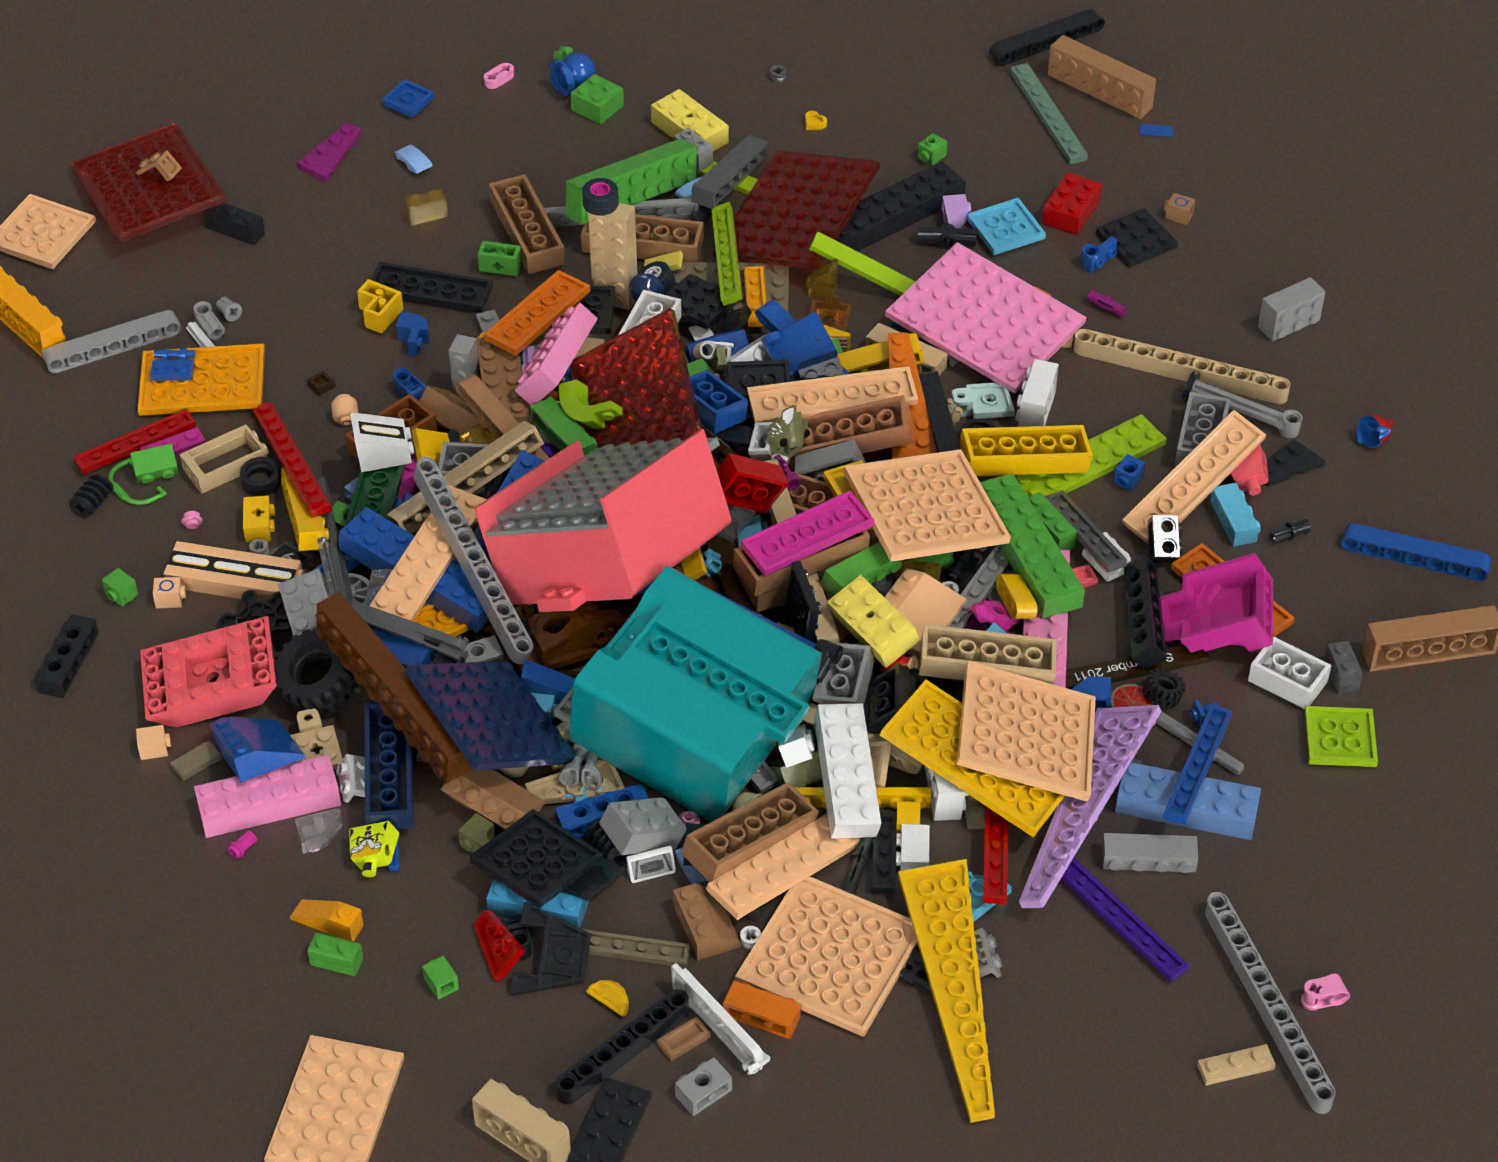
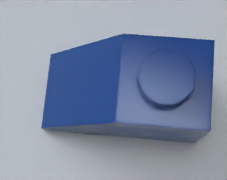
M1088 676L1071 689L1095 696V711L1097 708H1110L1111 677Z

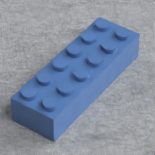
M1131 762L1121 778L1115 813L1252 840L1261 788L1206 777L1186 825L1163 819L1164 811L1181 772Z

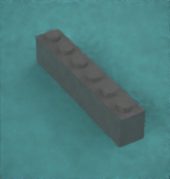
M751 135L741 140L707 174H704L698 182L693 184L691 190L693 193L692 202L713 209L767 158L769 142Z

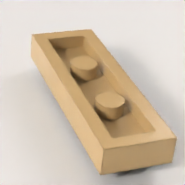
M1267 1044L1200 1059L1197 1063L1205 1086L1274 1070L1276 1065Z

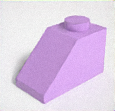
M965 194L942 196L941 211L944 224L948 223L954 225L955 228H961L967 222V214L971 213V204L967 202Z

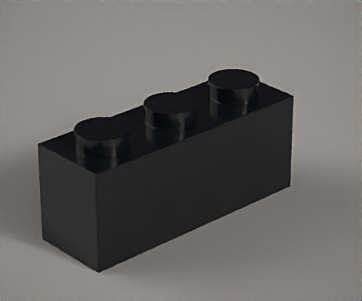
M213 199L203 210L205 226L208 229L254 246L265 235L262 216Z

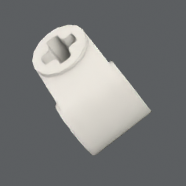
M703 341L694 346L693 355L697 360L702 358L704 361L709 362L716 346H725L726 359L731 357V348L734 347V344ZM703 346L708 350L707 355L702 353Z

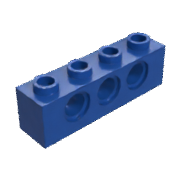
M643 784L631 785L624 789L607 792L592 798H585L582 801L564 804L555 808L556 823L576 837L583 838L587 836L589 827L602 818L609 803L649 798Z

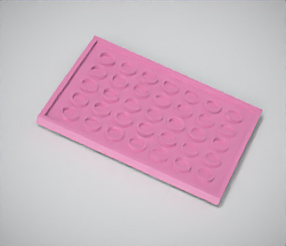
M958 242L885 311V317L912 333L916 332L917 336L1014 394L1022 387L1024 380L1028 381L1026 378L1029 366H1033L1034 360L1048 361L1086 322L1084 315Z

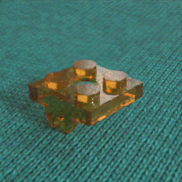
M829 293L824 296L823 300H812L809 314L816 311L823 325L847 332L852 304L841 303V299L837 294L832 300ZM826 317H832L828 323H825L824 319Z

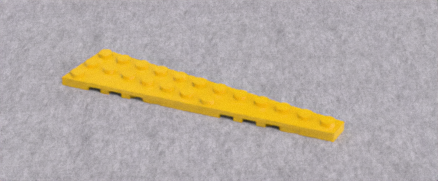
M967 859L898 871V878L970 1123L993 1119L995 1110L990 1079L991 1074L988 1061Z

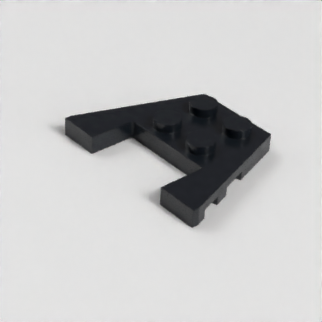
M524 903L521 926L545 929L539 974L513 972L510 995H519L585 982L591 933L566 921L563 922L545 911L542 912L528 903Z

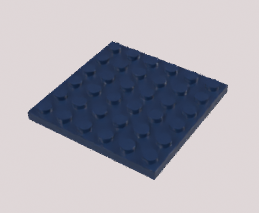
M508 661L408 665L405 673L475 771L569 764L576 756L571 746L562 737L558 728L548 718L547 713L543 711L536 698L530 693L523 680L519 678Z

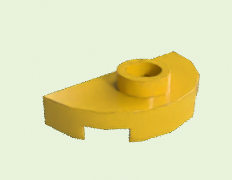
M600 980L591 984L586 990V993L622 1017L627 1015L629 1008L628 996L625 989L619 983L612 980Z

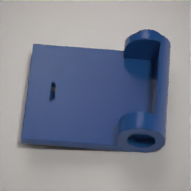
M816 311L782 332H771L761 340L771 360L789 359L791 382L799 381L798 363L836 351Z

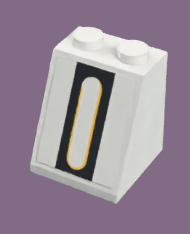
M350 413L361 472L412 463L410 454H414L412 441L408 442V440L412 439L410 427H405L404 419Z

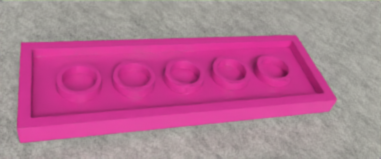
M848 491L741 540L740 546L761 573L766 576L792 564V562L799 561L874 526L875 520L854 494Z

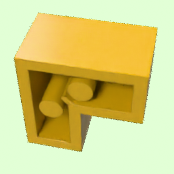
M370 279L357 291L359 308L363 310L365 327L382 334L404 310L402 292Z

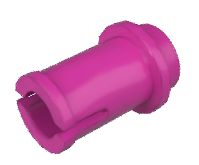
M247 830L237 841L231 842L227 850L233 858H241L244 856V852L257 842V838L254 833Z

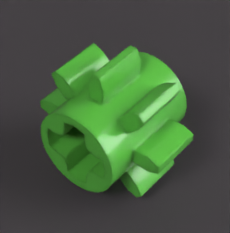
M560 46L558 51H554L553 60H563L564 57L573 53V48Z

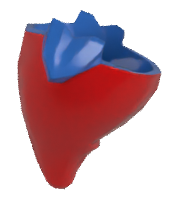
M1372 414L1362 417L1355 431L1356 441L1368 448L1375 449L1388 440L1392 433L1394 421Z

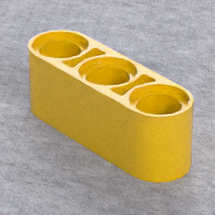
M998 574L996 589L1011 618L1035 619L1037 616V603L1022 575Z

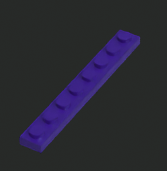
M1075 858L1072 859L1061 877V880L1170 982L1188 970L1189 964L1084 866Z

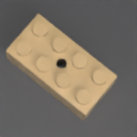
M490 1079L472 1098L475 1126L529 1162H566L571 1152L568 1127L563 1122L555 1121L549 1117L543 1109H537L529 1104L525 1097L517 1096L511 1092L505 1084L497 1083Z

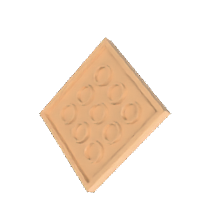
M29 194L0 225V251L54 269L96 222L95 216Z

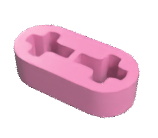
M502 63L485 73V87L495 89L514 77V66L510 63Z

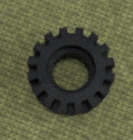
M1160 667V669L1154 668V670L1149 672L1142 691H1144V696H1149L1147 700L1154 701V705L1159 703L1162 708L1165 705L1167 708H1171L1179 704L1186 690V684L1182 682V677H1177L1178 674L1176 672L1172 674L1170 669L1165 671L1164 668Z

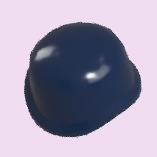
M652 274L636 275L629 283L632 299L636 302L643 290L663 294L664 292L662 282Z

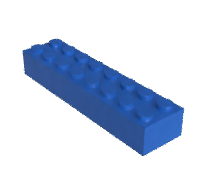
M366 507L339 531V550L383 577L388 578L415 536ZM452 560L426 600V603L434 605V608L437 610H442L447 616L454 617L455 621L460 624H466L467 628L478 633L490 620L460 564Z

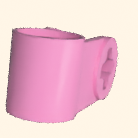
M1335 973L1308 980L1304 985L1305 993L1301 996L1300 1002L1305 1009L1316 1011L1330 1006L1341 1005L1349 999L1350 994L1339 974Z

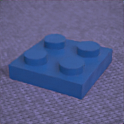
M404 79L382 98V105L413 118L435 96L433 91Z

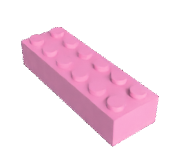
M581 303L577 304L574 308L570 306L563 314V318L558 317L552 323V328L545 335L546 338L538 346L540 350L533 354L531 357L533 361L527 364L524 368L525 372L517 379L519 384L514 391L530 405L539 402L559 384L598 318Z
M329 754L294 762L244 782H240L237 776L194 786L206 838L341 806L339 788Z

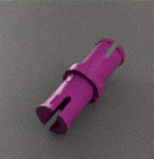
M1094 289L1088 294L1087 301L1102 307L1104 311L1108 310L1121 318L1127 312L1128 307L1114 301L1111 296H1105Z

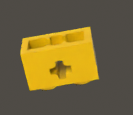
M269 496L243 497V531L246 543L252 542L255 539L271 541V532H275L274 519L271 520V517H275V506L270 504Z

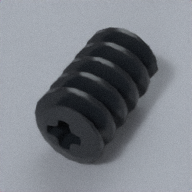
M100 474L90 475L83 486L69 500V507L78 516L87 518L88 514H94L95 509L99 508L100 503L104 502V498L108 497L109 492L113 491V484Z
M601 819L597 820L587 830L588 840L595 849L603 853L602 858L623 866L627 862L626 857L630 856V854H620L599 824Z

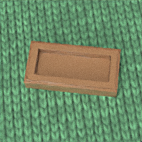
M696 1016L659 1038L657 1045L669 1060L672 1061L711 1038V1032Z

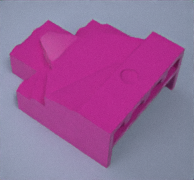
M1256 553L1183 574L1181 591L1160 597L1164 635L1167 643L1180 639L1181 643L1186 645L1190 652L1202 649L1206 652L1227 645L1245 646L1248 652L1273 645V579Z

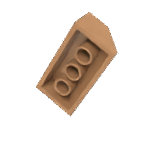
M432 386L426 387L419 402L436 415L437 425L444 429L456 430L462 439L467 440L466 443L478 444L481 439L491 442L497 440L458 395L450 390Z
M470 764L469 772L447 784L444 783L440 789L451 799L474 813H478L503 830L507 829L532 809L539 812L546 802L492 769L475 771Z

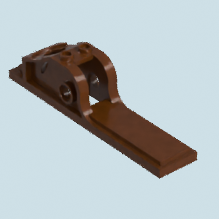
M712 578L698 582L719 593ZM613 600L586 601L574 611H553L535 614L527 620L528 635L533 642V649L527 661L554 670L593 657L599 649L604 648L638 607L641 600L621 606L614 605ZM516 664L522 675L524 664Z

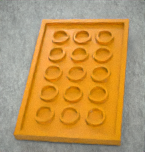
M264 344L187 348V350H195L196 352L195 358L187 359L194 362L192 380L151 381L152 361L161 360V358H154V350L143 351L138 401L139 416L175 414L185 409L189 413L258 408V405L262 404L265 364ZM170 358L169 360H179V358Z

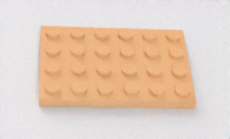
M310 1035L264 1161L368 1162L404 1061V1053Z

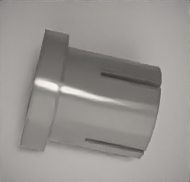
M227 297L220 298L216 303L217 310L230 322L237 320L242 313L241 305L237 302H232Z

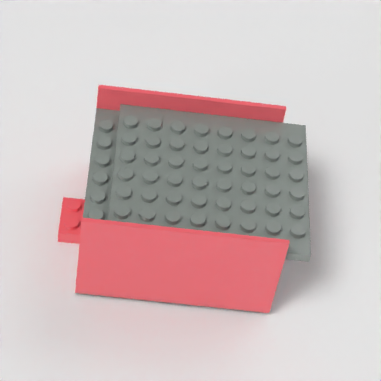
M700 429L686 440L675 438L668 442H664V440H657L652 443L642 441L635 445H630V443H623L619 446L608 444L594 449L585 456L580 440H577L476 506L474 511L495 574L512 605L537 604L539 612L574 611L586 601L630 599L651 584L666 566L674 567L728 527L732 519L711 451L720 446L718 438H706L704 429Z

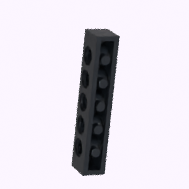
M1144 554L1123 567V580L1126 588L1124 593L1127 598L1126 610L1129 618L1127 624L1130 628L1131 658L1136 664L1139 663L1144 669H1147L1165 660L1167 654L1157 566Z

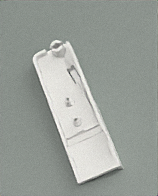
M677 963L672 965V989H680L688 994L689 1007L742 1062V1067L744 1071L748 1070V1075L760 1071L763 1065L770 1061V1056L761 1050L759 1045L686 968L682 970Z

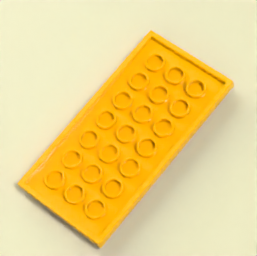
M925 680L886 724L880 736L1034 838L1065 798V795L956 765L962 703L928 680Z

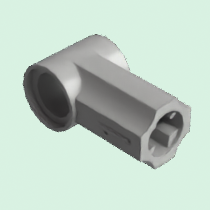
M206 301L196 303L193 308L195 322L203 329L209 339H214V341L220 339L225 333V328L212 312L211 304Z

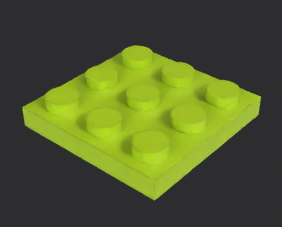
M1305 706L1304 715L1309 764L1377 767L1378 756L1373 709Z

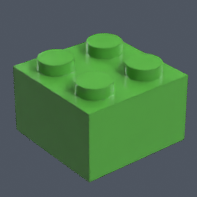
M593 74L571 92L572 111L600 125L624 106L623 88L596 74Z

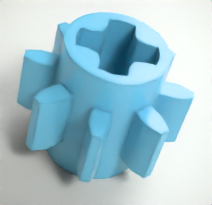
M708 548L706 552H702V556L707 570L705 575L710 577L711 574H717L720 571L722 562L719 560L721 555Z

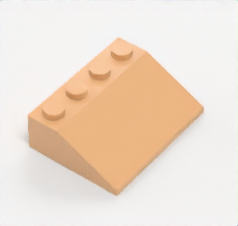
M908 568L905 569L884 597L915 627L920 641L905 652V654L915 655L916 657H920V644L924 624L949 627L967 603L966 598L928 574Z

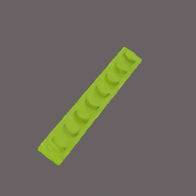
M730 202L715 206L712 209L720 297L723 306L742 300L733 210Z

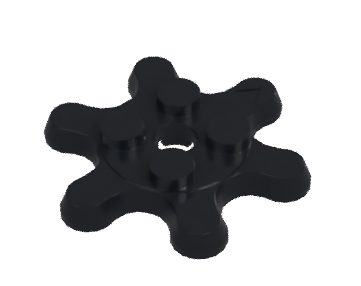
M248 590L241 597L242 609L236 614L227 613L222 615L218 622L224 628L268 616L271 636L277 632H289L291 630L288 616L278 615L279 610L284 606L280 591L272 594L266 601H259L255 591Z

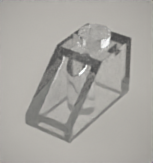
M340 808L295 819L303 854L316 852L328 846L343 826Z

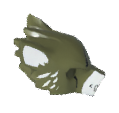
M796 405L784 409L781 418H775V421L770 424L768 438L771 447V460L776 455H781L789 464L790 458L798 454L802 449L804 432L808 426L809 419L803 420L801 412H796Z

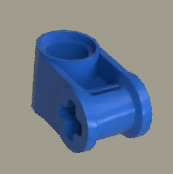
M399 368L393 373L394 391L403 398L411 394L417 400L422 397L427 386L408 369Z

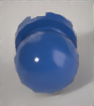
M579 52L570 53L563 60L557 59L548 65L552 71L549 73L551 83L556 91L560 90L563 97L571 95L572 91L596 73L595 64L588 55Z

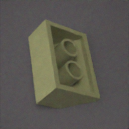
M817 742L814 743L815 751H812V759L787 768L783 757L767 764L779 780L777 787L787 782L793 787L814 786L822 782Z

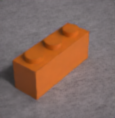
M733 981L723 1002V1008L735 1021L787 1039H791L801 1017V1003L792 998L775 995L768 990L763 991L752 987L748 983Z

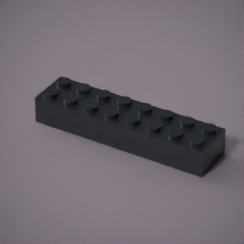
M941 161L820 219L818 222V232L855 251H859L941 211L942 196L965 194L966 182Z

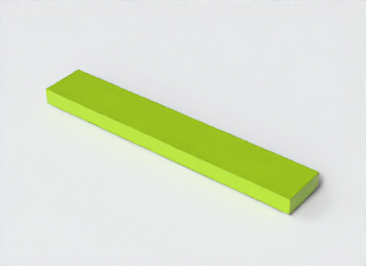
M820 232L816 233L809 248L817 254L900 296L916 282Z

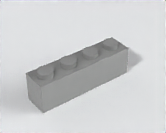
M1104 833L1102 843L1103 869L1114 871L1196 872L1198 863L1197 836Z

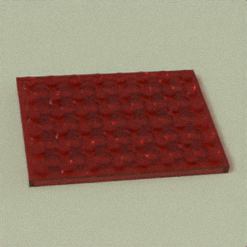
M176 122L70 162L72 170L118 244L227 202L225 193ZM166 150L182 167L169 181L162 176L156 167L140 175L136 173L140 168L139 163L145 158L150 159L156 152L161 154Z
M777 150L733 218L738 260L818 270L825 257L809 249L816 233L820 232L834 240L838 238L880 168L879 161ZM714 248L712 252L714 257H716V248Z
M669 308L576 357L571 362L572 380L577 379L588 386L589 406L612 401L622 407V416L615 417L610 421L605 420V428L593 429L582 425L586 433L596 440L597 448L608 444L619 446L623 443L635 445L642 441L652 443L657 440H664V442H668L675 438L686 440L702 429L678 323L673 309Z

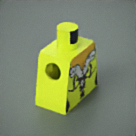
M389 821L349 829L350 857L359 869L362 870L363 876L375 877L378 867L388 866L392 861L399 832Z

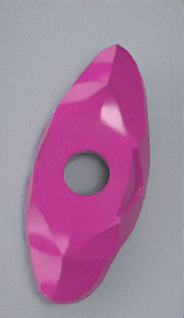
M984 600L979 603L976 602L967 610L968 614L973 611L978 622H990L991 625L996 623L1004 631L1010 629L1013 625L1018 626L1022 619H1012L1005 605L998 601Z

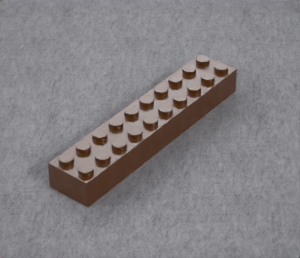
M338 592L317 603V614L315 615V631L320 639H324L330 651L341 659L343 667L352 672L356 682L359 685H363L368 696L379 704L382 713L391 718L398 731H402L410 746H414L419 751L420 757L424 762L430 764L434 774L438 778L441 777L447 784L469 772L470 763L407 676L405 667L344 596Z

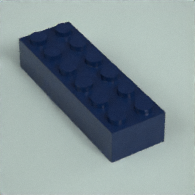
M377 702L365 703L366 824L370 825L389 821L396 829L414 828L413 747L407 742L406 736L402 731H398L395 728L391 718L382 713Z

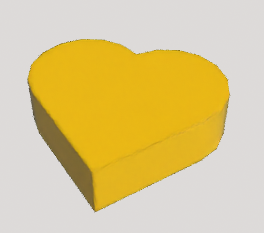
M808 111L805 114L806 130L826 128L827 118L819 115L816 111Z

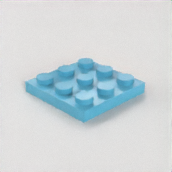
M1019 198L967 214L968 222L973 229H977V234L993 255L1043 240L1046 237L1045 231Z

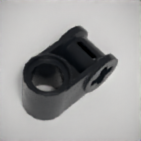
M522 914L519 918L507 921L504 919L500 920L525 950L519 961L526 960L532 955L531 936L528 927L521 926Z

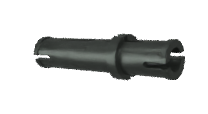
M861 837L856 851L852 853V863L842 889L843 891L855 895L864 867L868 865L870 860L869 853L873 845L871 837Z

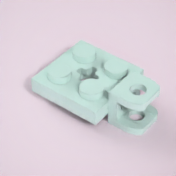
M996 382L968 384L966 388L952 390L951 395L954 400L952 410L953 412H958L955 410V407H961L963 410L961 417H969L971 412L973 419L1014 416L1015 410L1009 390Z

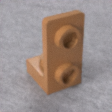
M166 150L161 154L156 152L150 159L145 158L139 163L140 168L136 173L140 175L156 167L162 176L169 181L182 167Z

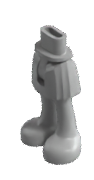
M574 742L572 750L576 756L571 763L561 770L559 780L562 785H569V788L576 786L580 777L581 763L586 761L581 773L582 784L588 790H596L602 782L601 774L596 768V763L601 758ZM588 782H591L593 785L595 784L596 786L593 787L589 785Z

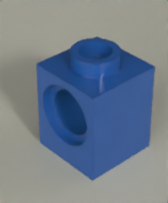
M1127 454L1115 469L1113 483L1132 492L1144 477L1146 462Z

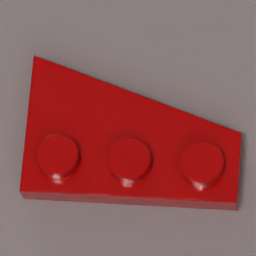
M484 910L473 924L493 980L502 981L524 954L525 950L493 911Z

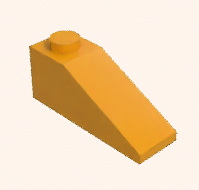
M301 899L290 916V920L350 942L355 940L364 926L361 909L341 901Z

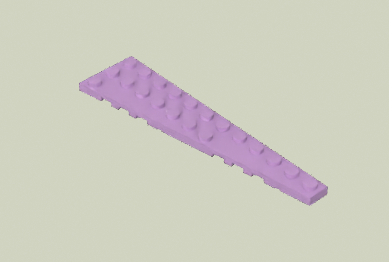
M1159 705L1097 708L1094 720L1091 796L1088 801L1065 796L1058 805L1020 897L1019 903L1022 908H1043L1093 824L1098 820L1099 814L1152 726L1155 725L1157 718L1162 712Z

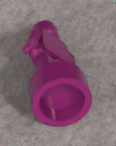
M776 455L774 459H777L789 483L787 486L788 491L797 489L801 485V479L796 473L791 472L786 460L781 455Z

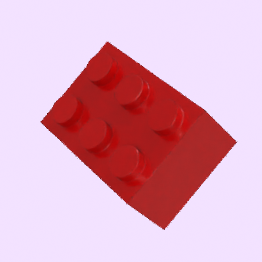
M1067 172L1044 205L1042 224L1078 236L1101 201L1102 183Z
M731 453L728 454L717 469L728 505L767 513L789 484L780 465Z

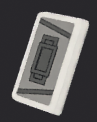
M671 846L626 857L627 872L632 883L676 872Z

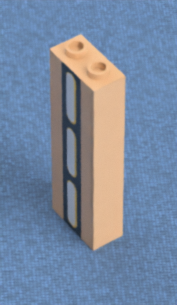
M177 541L164 571V578L180 577L182 586H186L187 591L241 599L244 592L253 590L257 594L259 601H266L272 594L280 591L279 583L305 574V571L302 570L300 560Z

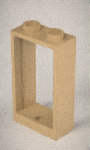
M245 424L179 455L182 469L202 494L240 477V469L245 462L256 457H267L269 451L265 443L259 441L257 433L254 430L251 431ZM245 444L253 451V453L206 474L198 466Z

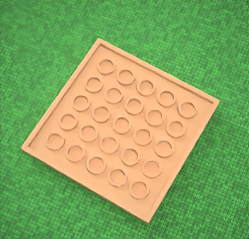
M961 449L844 466L843 473L856 498L875 520L872 528L890 562L1010 542V534Z
M968 660L965 666L956 765L1088 801L1091 796L1096 697Z
M809 876L788 890L735 975V981L748 983L752 987L763 991H771L775 995L784 998H792L801 1003L802 1011L864 1037L898 980L900 971L905 968L908 958L918 943L910 918Z

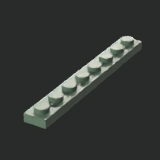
M1025 63L1010 67L1011 75L1069 164L1086 161L1088 158L1087 152L1029 64Z

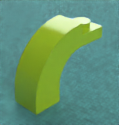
M577 379L559 384V399L563 410L568 416L588 428L601 429L605 428V420L610 421L615 417L622 416V407L612 401L589 406L588 386Z

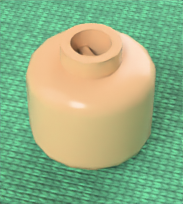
M341 394L336 396L331 402L333 420L343 426L351 425L350 413H359L356 399L349 394Z

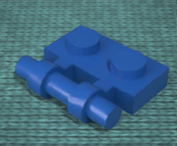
M169 348L154 350V358H161V360L152 361L151 381L192 380L194 362L187 359L195 358V350H187V348H180V350H169ZM170 358H179V360H169V359H170Z

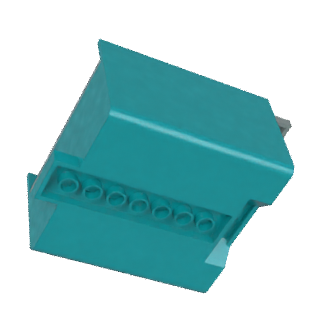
M666 566L646 590L638 607L604 648L599 649L578 674L573 687L554 709L553 715L570 725L569 739L595 753L598 757L690 811L696 812L707 821L713 822L726 815V811L776 744L780 742L784 745L808 713L809 705L807 703L813 702L822 653L670 566Z

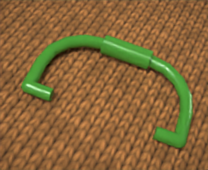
M131 458L118 463L108 474V480L111 481L114 487L113 492L123 501L135 505H146L166 496V492L158 486L156 490L159 494L144 500L132 499L113 481V476L117 470L128 464L132 465Z

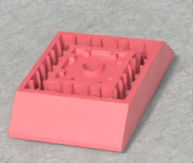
M268 616L140 650L145 718L147 721L177 728L262 705L277 686ZM218 677L215 682H210L212 678Z

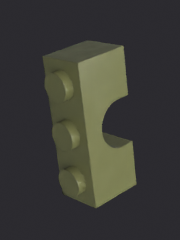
M478 813L474 814L458 830L461 847L473 853L495 837L494 824Z

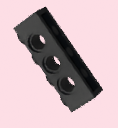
M71 614L68 621L64 622L59 637L55 638L50 653L45 656L41 669L35 674L34 681L39 693L64 698L99 634L96 619Z

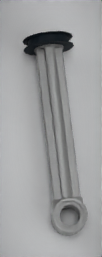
M1195 371L1191 373L1185 384L1182 399H1185V397L1189 398L1190 392L1231 399L1229 409L1277 427L1283 437L1291 439L1299 434L1303 417L1296 410H1286L1282 413L1199 381L1200 373L1195 375Z

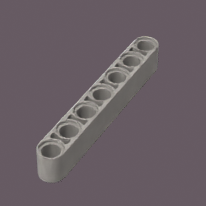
M165 310L50 346L43 351L42 357L50 372L59 373L175 336L181 331V325L172 310Z

